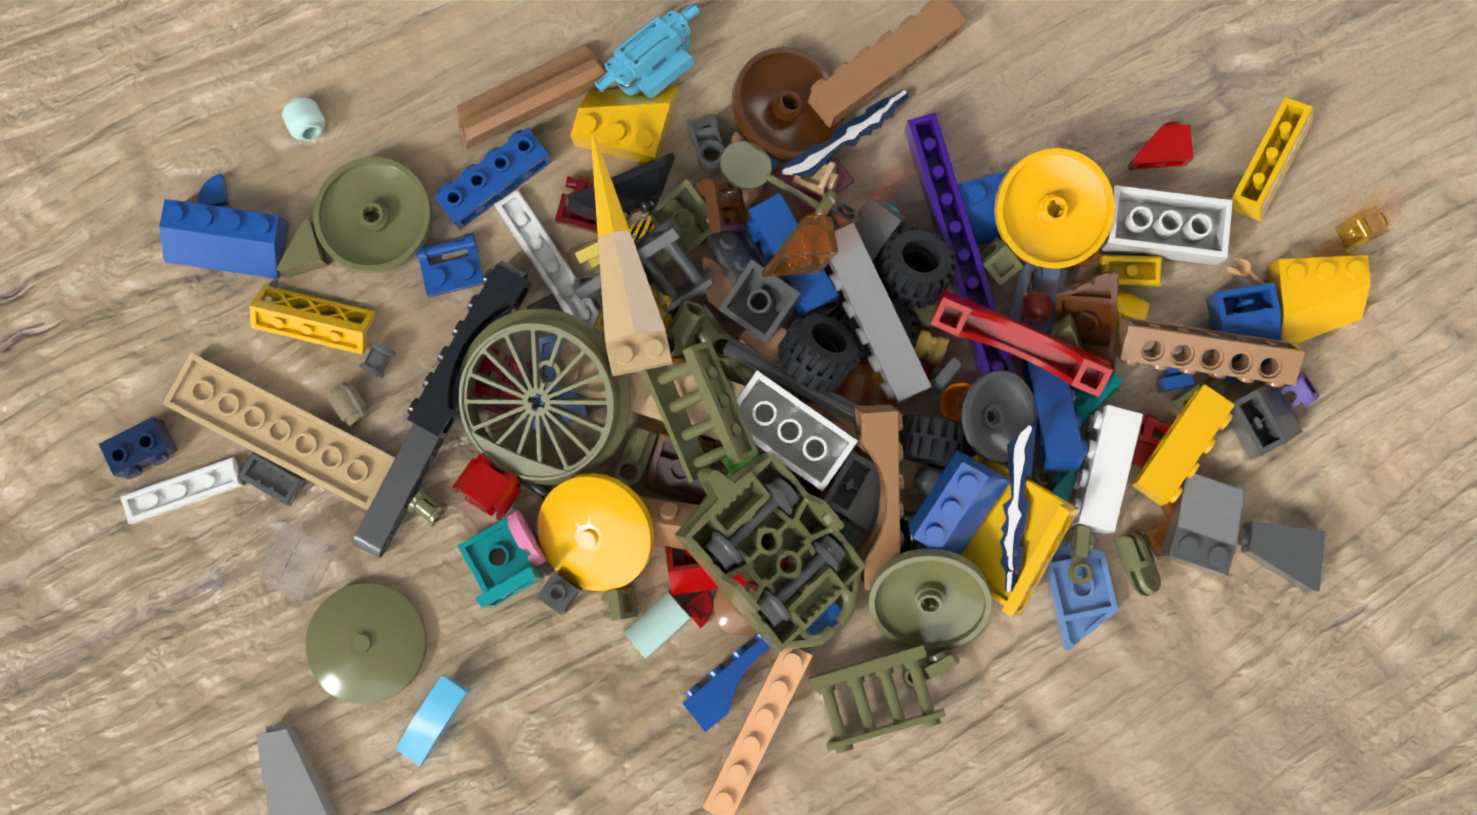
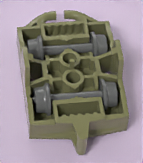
M761 452L729 477L724 476L717 470L700 469L697 476L707 496L675 533V537L769 647L782 652L784 649L815 647L826 643L836 634L831 627L826 626L818 633H810L807 631V628L840 595L843 598V607L835 617V620L841 626H844L849 621L857 604L861 572L867 567L853 547L839 532L845 526L844 523L823 499L810 495L774 453ZM803 512L814 524L813 526L805 528L799 521ZM767 533L769 535V543L763 548L761 539ZM787 557L788 565L784 570H781L780 562L782 558ZM740 574L746 581L745 586L743 587L732 577Z

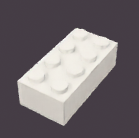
M1116 185L1112 188L1115 202L1114 219L1110 232L1101 245V251L1139 256L1162 257V259L1218 265L1227 258L1233 200Z
M756 371L736 400L754 444L767 453H774L784 465L821 491L826 488L858 442L759 371Z
M1106 405L1095 411L1094 415L1090 414L1086 424V432H1089L1086 443L1087 458H1084L1080 472L1076 471L1073 489H1076L1073 501H1068L1079 508L1070 525L1071 527L1087 526L1090 527V532L1101 535L1115 532L1143 414L1111 405Z

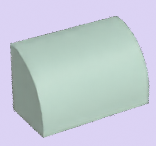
M667 591L624 631V634L641 655L647 659L692 617Z

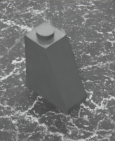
M1260 522L1244 523L1238 534V544L1241 545V553L1303 591H1320L1325 531Z

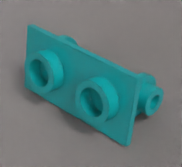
M1112 372L1100 397L1081 389L1075 392L1076 400L1073 406L1075 413L1080 414L1081 424L1083 422L1087 423L1090 414L1092 415L1101 403L1104 404L1115 392L1120 390L1119 386L1123 382L1120 377Z

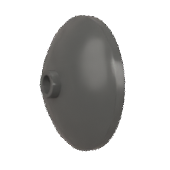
M1008 371L988 372L980 376L969 388L963 403L962 424L966 439L972 449L988 461L1008 462L1007 444L1029 425L1037 427V411L1034 396L1025 381L1016 374Z

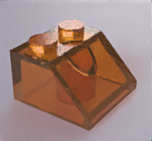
M818 214L805 216L763 269L762 276L775 277L820 273L839 252L832 217H821Z

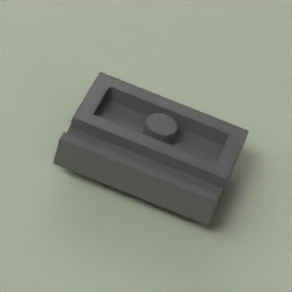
M746 229L736 232H720L708 236L706 244L732 286L735 285L751 259L772 272Z

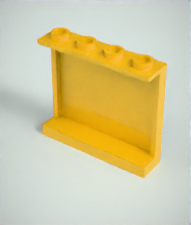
M978 454L975 457H971L1010 479L1009 467L1002 462L988 461ZM1027 477L1025 498L1030 501L1027 529L1022 546H1026L1022 571L1018 574V581L1013 591L1008 592L1004 590L1005 571L1000 562L1003 556L1000 541L1004 534L1001 527L1006 521L1003 504L1011 499L1010 482L961 554V556L972 561L984 573L990 585L991 598L1004 605L1002 611L1010 617L1023 612L1079 511V508Z

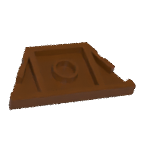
M1116 268L1058 289L1056 294V321L1071 314L1084 350L1109 360L1114 374L1116 354L1113 349L1117 337L1120 269Z

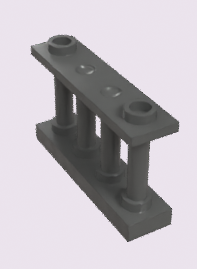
M673 217L634 241L642 266L663 294L673 299L667 313L679 306L683 301L695 295H703L714 284L713 272L710 267L699 273L677 244L678 238H680V230ZM661 249L668 250L689 279L676 289H674L652 259L653 254ZM600 264L575 279L574 293L580 300L587 296L594 297L603 308Z

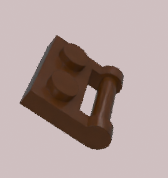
M711 178L703 179L699 184V191L706 197V221L710 227V232L718 233L747 229L742 189L733 186L726 179L724 181H716ZM720 193L728 195L729 201H721Z

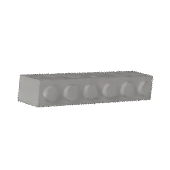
M854 223L821 237L819 241L820 247L817 248L819 257L823 264H829L833 272L829 276L835 290H841L846 301L842 302L845 312L849 318L854 317L859 327L855 329L856 335L862 346L867 344L871 352L868 359L874 372L880 371L884 380L881 387L888 400L893 399L894 403L897 404L932 387Z

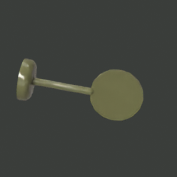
M737 141L730 144L722 153L720 168L723 176L729 183L743 190L757 189L767 181L815 208L810 224L816 229H819L838 196V193L828 190L820 202L771 175L772 166L769 156L765 150L752 142Z

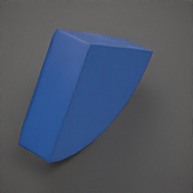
M215 175L204 183L198 195L199 204L212 206L229 204L223 175Z

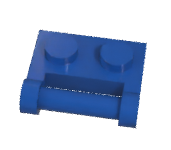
M473 233L466 234L461 239L426 247L424 244L417 253L426 294L429 298L483 285L484 275ZM465 249L468 250L469 257L435 265L430 263L429 258Z

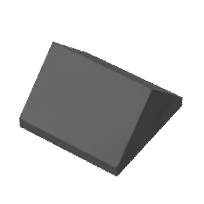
M751 259L718 310L765 343H768L790 320L801 293Z

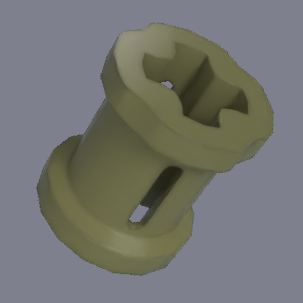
M421 489L413 497L407 510L410 512L415 511L428 521L427 524L430 527H433L442 518L448 506L444 503L439 504L427 495L425 489Z

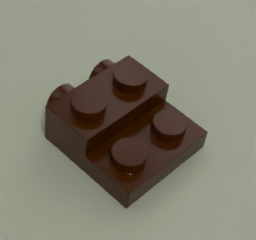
M664 428L660 433L644 488L689 504L700 505L705 490L699 479L689 483L668 431ZM704 435L698 436L704 453L720 447L714 445V439ZM715 462L709 464L711 470H713Z

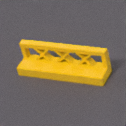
M267 285L262 286L249 305L250 322L253 329L362 355L367 349V331L375 319V311ZM268 296L277 298L280 301L271 303L264 300ZM302 304L306 305L307 308L296 309L292 306ZM325 311L335 312L336 314L325 316L321 315L320 313ZM357 317L364 320L361 324L351 322L348 319Z

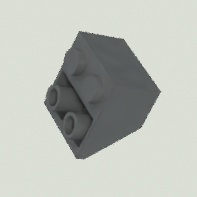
M1264 384L1231 401L1235 405L1230 411L1233 417L1229 423L1249 459L1262 456L1303 432L1278 387Z
M851 451L824 501L835 514L871 533L879 510L880 488L878 474L873 462Z

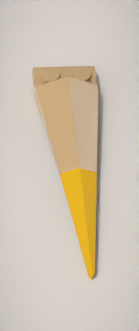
M592 134L591 145L605 344L612 377L671 365L672 358L664 324L596 136Z

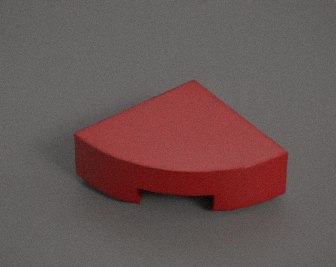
M709 590L700 591L683 604L700 629L708 622L712 613V597Z

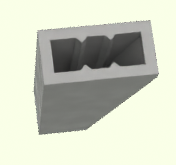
M284 723L266 726V732L258 734L256 737L269 815H337L296 728H285Z

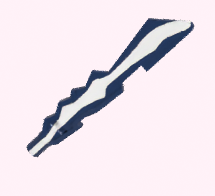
M901 90L894 96L884 98L868 107L865 114L855 117L835 129L834 137L819 147L815 143L781 168V173L813 177L843 145L856 146L861 136L872 135V130L881 128L884 120L892 118L895 109L909 99L907 92Z
M1029 425L1007 444L1011 499L1003 504L1006 521L1001 527L1004 534L1000 541L1003 550L1000 562L1005 571L1004 590L1008 592L1013 591L1018 581V574L1022 571L1026 546H1022L1027 529L1030 501L1025 498L1026 476L1032 477L1036 432L1034 425Z

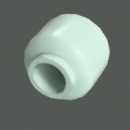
M306 97L294 98L285 106L282 112V118L291 136L295 139L312 141L320 136L325 127L324 116L313 99Z

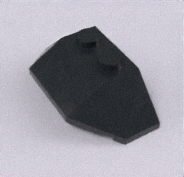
M673 152L611 177L626 221L634 213L639 211L647 213L657 207L675 159ZM594 185L568 194L565 201L567 211L597 221Z

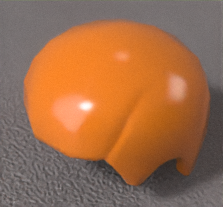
M966 382L950 384L942 392L939 400L942 417L962 422L963 403L972 384Z

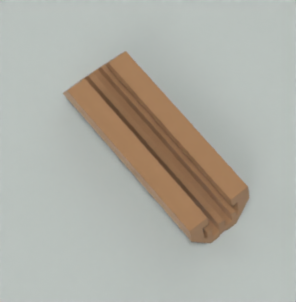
M583 44L458 105L457 119L461 141L464 144L465 150L596 87L594 82L607 73L604 63L591 49Z

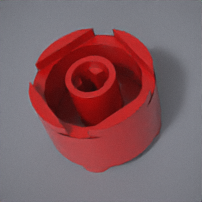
M479 454L476 459L472 458L451 488L457 494L459 491L465 494L464 499L487 515L492 517L496 512V519L502 521L522 492L519 489L521 485L518 483L519 480L509 472L504 471L502 474L497 472L496 468L493 467L494 463Z

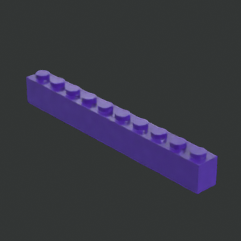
M936 112L907 120L904 131L935 233L941 236L940 239L942 241H947L950 244L949 250H953L955 253L954 260L957 261V267L951 280L953 292L958 296L997 312ZM968 339L979 377L992 371H1008L1016 374L1009 352Z

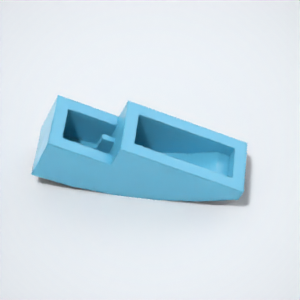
M448 674L441 675L413 718L396 750L417 765L422 766L471 690Z

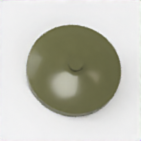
M366 157L344 164L326 179L315 200L313 221L316 235L322 247L341 265L361 273H384L406 264L423 247L431 228L432 208L425 187L411 170L390 159Z
M917 549L897 555L878 570L869 590V610L877 628L888 639L906 648L924 643L926 652L949 650L969 642L983 630L989 620L992 609L990 585L980 568L969 559L942 549Z
M374 583L350 585L330 595L315 611L306 634V656L316 680L333 696L357 704H371L384 701L402 692L418 675L427 651L426 627L417 607L400 591L386 585Z

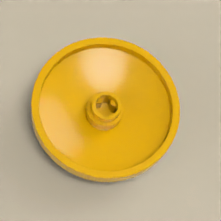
M1062 148L1040 150L1019 160L1002 179L995 198V221L1002 240L1012 253L1021 260L1042 268L1070 267L1089 258L1106 240L1114 219V195L1105 173L1087 156Z
M584 473L570 477L548 494L539 511L537 524L538 538L544 555L559 575L578 587L592 591H609L621 588L633 581L643 571L651 558L655 536L650 513L634 490L618 479L598 473Z

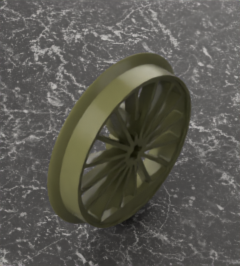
M526 309L508 314L494 321L472 342L463 358L458 375V408L463 426L470 440L484 457L494 463L496 468L502 472L507 471L517 479L525 482L557 485L575 475L594 472L613 455L627 429L631 408L627 374L612 377L605 337L585 321L565 312L551 309ZM539 330L551 332L558 336L551 357L541 362ZM531 331L533 378L512 335L515 332ZM503 337L507 341L524 381L491 350ZM564 338L570 340L582 350L567 367L558 358ZM587 354L597 367L599 373L555 391L554 389L568 372ZM485 356L520 389L478 372ZM545 365L555 368L557 373L555 379H550L545 375ZM598 378H602L607 398H557L562 393ZM476 379L520 398L475 397ZM538 394L542 395L541 401L545 402L542 405L539 404V398L535 397ZM476 404H523L483 422L480 420ZM556 404L607 405L605 425ZM525 410L497 442L493 441L486 432L484 426ZM530 414L517 452L501 445ZM558 414L601 431V436L596 445L592 448ZM534 421L536 422L537 460L523 455ZM552 421L586 453L584 457L575 462H570ZM543 422L561 459L562 466L545 463Z

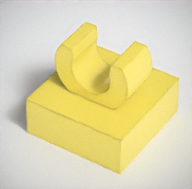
M598 239L574 250L579 263L588 260L592 268L600 264Z

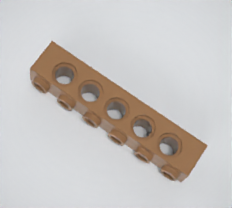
M1121 317L1113 349L1122 363L1131 366L1145 363L1158 370H1168V367L1179 368V371L1186 374L1195 375L1197 371L1206 372L1214 378L1225 379L1226 376H1233L1246 383H1254L1255 380H1260L1274 387H1283L1284 384L1296 385L1305 351L1295 342ZM1155 341L1151 349L1143 350L1147 342ZM1184 345L1180 353L1173 354L1177 346ZM1213 349L1209 357L1202 358L1207 350ZM1242 354L1237 362L1231 363L1235 355ZM1270 358V362L1266 366L1260 367L1265 359Z

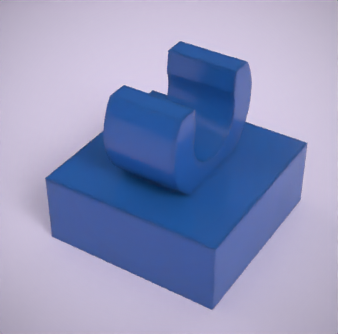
M1168 367V370H1163L1165 378L1156 382L1158 393L1183 389L1195 384L1192 374H1181L1179 368Z

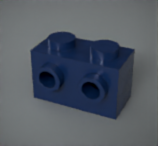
M154 417L99 443V447L113 476L132 479L141 475L143 469L152 464L157 466L170 460L169 455L178 451L164 421Z

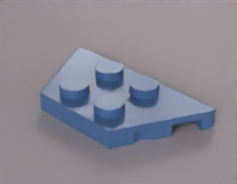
M1061 541L1045 571L1064 650H1071L1076 643L1087 634L1092 633L1103 621L1108 620L1119 610L1105 551L1093 549L1092 552H1088V557L1085 558V561L1092 566L1093 577L1087 584L1078 585L1073 583L1068 576V568L1072 563V557H1070L1071 543ZM1079 567L1076 574L1079 578H1082L1085 571L1082 567Z

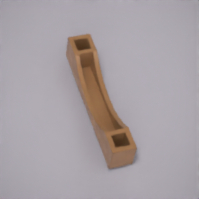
M891 404L855 407V436L864 445L874 462L880 488L879 510L874 527L866 542L858 551V556L867 566L861 572L860 583L865 590H870L871 582L878 570L890 559L900 555V548L904 547V534L900 530V519L904 518V507L902 501H899V490H903L904 486L903 475L899 472V461L903 460V447L899 443L898 431L903 429V420L901 413H898V410Z

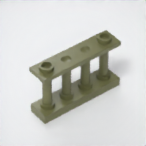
M710 340L683 350L686 361L670 369L666 365L642 371L689 483L699 479L697 474L700 469L711 470L709 464L728 457L730 464L733 465L759 454ZM692 372L698 389L680 397L673 380ZM704 400L710 418L692 425L685 408ZM716 428L722 446L704 453L697 436Z
M924 643L807 679L810 692L818 690L819 695L822 694L833 729L835 740L828 741L826 745L828 751L835 749L836 753L839 754L854 749L853 744L919 724H923L924 728L941 724L940 718L946 717L944 708L934 710L921 668V664H923L922 658L927 657ZM902 664L905 665L906 669L909 668L923 713L905 719L891 674L894 673L893 667ZM875 673L876 677H880L893 723L876 727L862 683L865 681V675ZM844 681L852 688L864 731L849 736L846 734L834 690H836L835 684Z

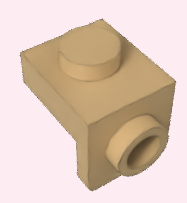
M830 161L828 165L825 164L813 177L795 175L792 185L823 197L826 191H833L837 184L839 174H836V163Z

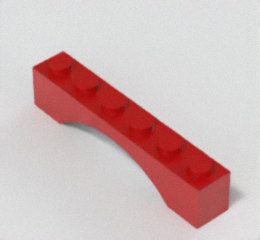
M944 289L931 315V325L958 337L982 342L1014 354L1045 369L1068 384L1097 397H1100L1113 372L1109 360Z

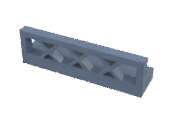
M1023 261V268H1021L1010 318L1050 335L1051 326L1056 322V294L1058 289L1064 288L1068 267L1042 268ZM1033 271L1034 280L1033 284L1031 285L1030 276L1031 272ZM1025 299L1027 300L1028 304L1026 312L1023 308Z

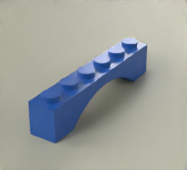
M835 601L807 628V631L818 633L826 626L832 628L838 623L835 617L840 613L841 609ZM758 633L754 636L757 642L750 648H747L744 644L731 655L734 659L733 662L726 667L721 663L708 674L711 680L701 687L697 683L684 693L687 699L682 704L705 732L729 713L732 697L740 679L748 667L761 654L771 648Z

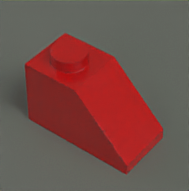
M1178 121L1164 123L1128 164V170L1187 166L1194 159L1190 124L1180 125Z

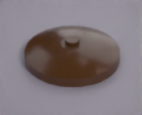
M771 48L753 56L739 72L732 89L734 117L744 136L750 142L765 150L767 155L788 161L793 160L815 143L820 147L834 137V130L843 125L844 118L829 128L808 103L812 92L811 87L821 78L827 80L833 76L832 72L814 56L794 48Z

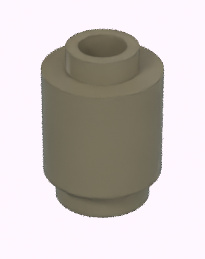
M342 382L329 391L331 395L328 397V401L343 423L346 422L349 427L359 424L370 415L367 411V404L353 383L346 385L345 382Z

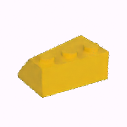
M680 85L667 86L653 99L647 97L642 91L629 96L621 89H605L604 92L589 90L578 108L570 136L574 146L592 150L591 136L594 134L600 150L604 154L642 164L660 158Z
M1368 255L1278 259L1269 265V283H1275L1281 311L1282 341L1298 344L1362 319L1371 285Z

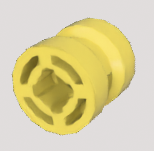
M921 329L914 346V351L918 359L925 357L931 364L938 366L942 362L949 339L942 336L938 338L932 337L929 331Z

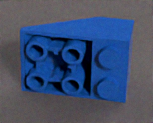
M1275 283L1215 292L1206 299L1212 330L1282 340L1281 311ZM1242 354L1235 355L1231 363L1237 362ZM1270 358L1265 359L1260 367L1266 366L1270 362ZM1226 376L1225 378L1228 384L1241 382L1233 376Z

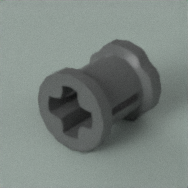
M372 341L370 344L372 348L365 362L360 363L359 367L383 378L385 375L383 371L390 357L395 356L396 352Z

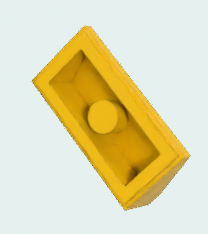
M1103 255L1099 258L1100 274L1115 268L1120 269V286H1161L1162 257Z

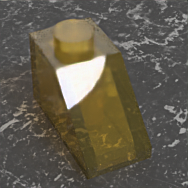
M1376 206L1357 213L1334 228L1348 254L1390 232L1386 217L1378 211Z

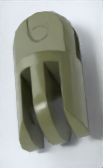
M1136 530L1115 539L1133 589L1141 596L1156 594L1161 587V578L1144 532Z

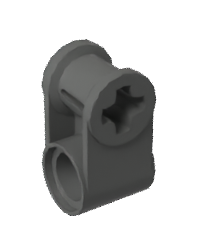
M712 114L708 119L695 123L691 121L686 122L702 169L710 174L720 172V159L724 146L715 115ZM713 152L720 156L715 161L705 159L707 154Z

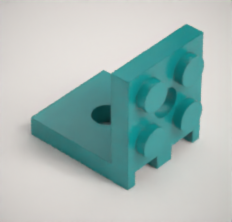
M507 518L457 545L483 592L475 597L481 608H495L501 602L516 596L529 586L545 579L539 566L532 565L527 559L530 552L519 548L509 529ZM497 548L503 549L506 553V561L499 566L494 565L491 561V553Z

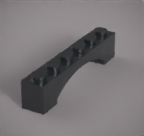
M496 264L494 269L490 268L486 272L482 280L484 285L479 295L475 294L471 298L467 310H469L464 321L460 320L456 324L452 333L455 337L449 347L445 346L441 350L437 359L440 363L434 373L430 372L426 376L422 386L425 389L419 399L415 398L407 411L410 414L407 418L408 421L443 440L459 415L454 411L453 407L454 389L459 369L468 348L475 338L496 318L511 309L518 311L532 287L527 279L499 264Z

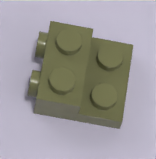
M695 179L684 180L657 204L655 209L650 211L660 225L670 218H674L680 230V238H678L677 244L687 257L703 243H706L709 235L715 234L710 232V227L706 221V197L699 191L701 180L696 182Z

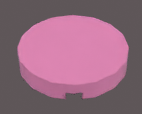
M517 509L507 515L509 529L519 548L530 552V555L527 556L529 562L534 566H539L546 562L547 558L542 551L539 538L534 533V529L526 517Z

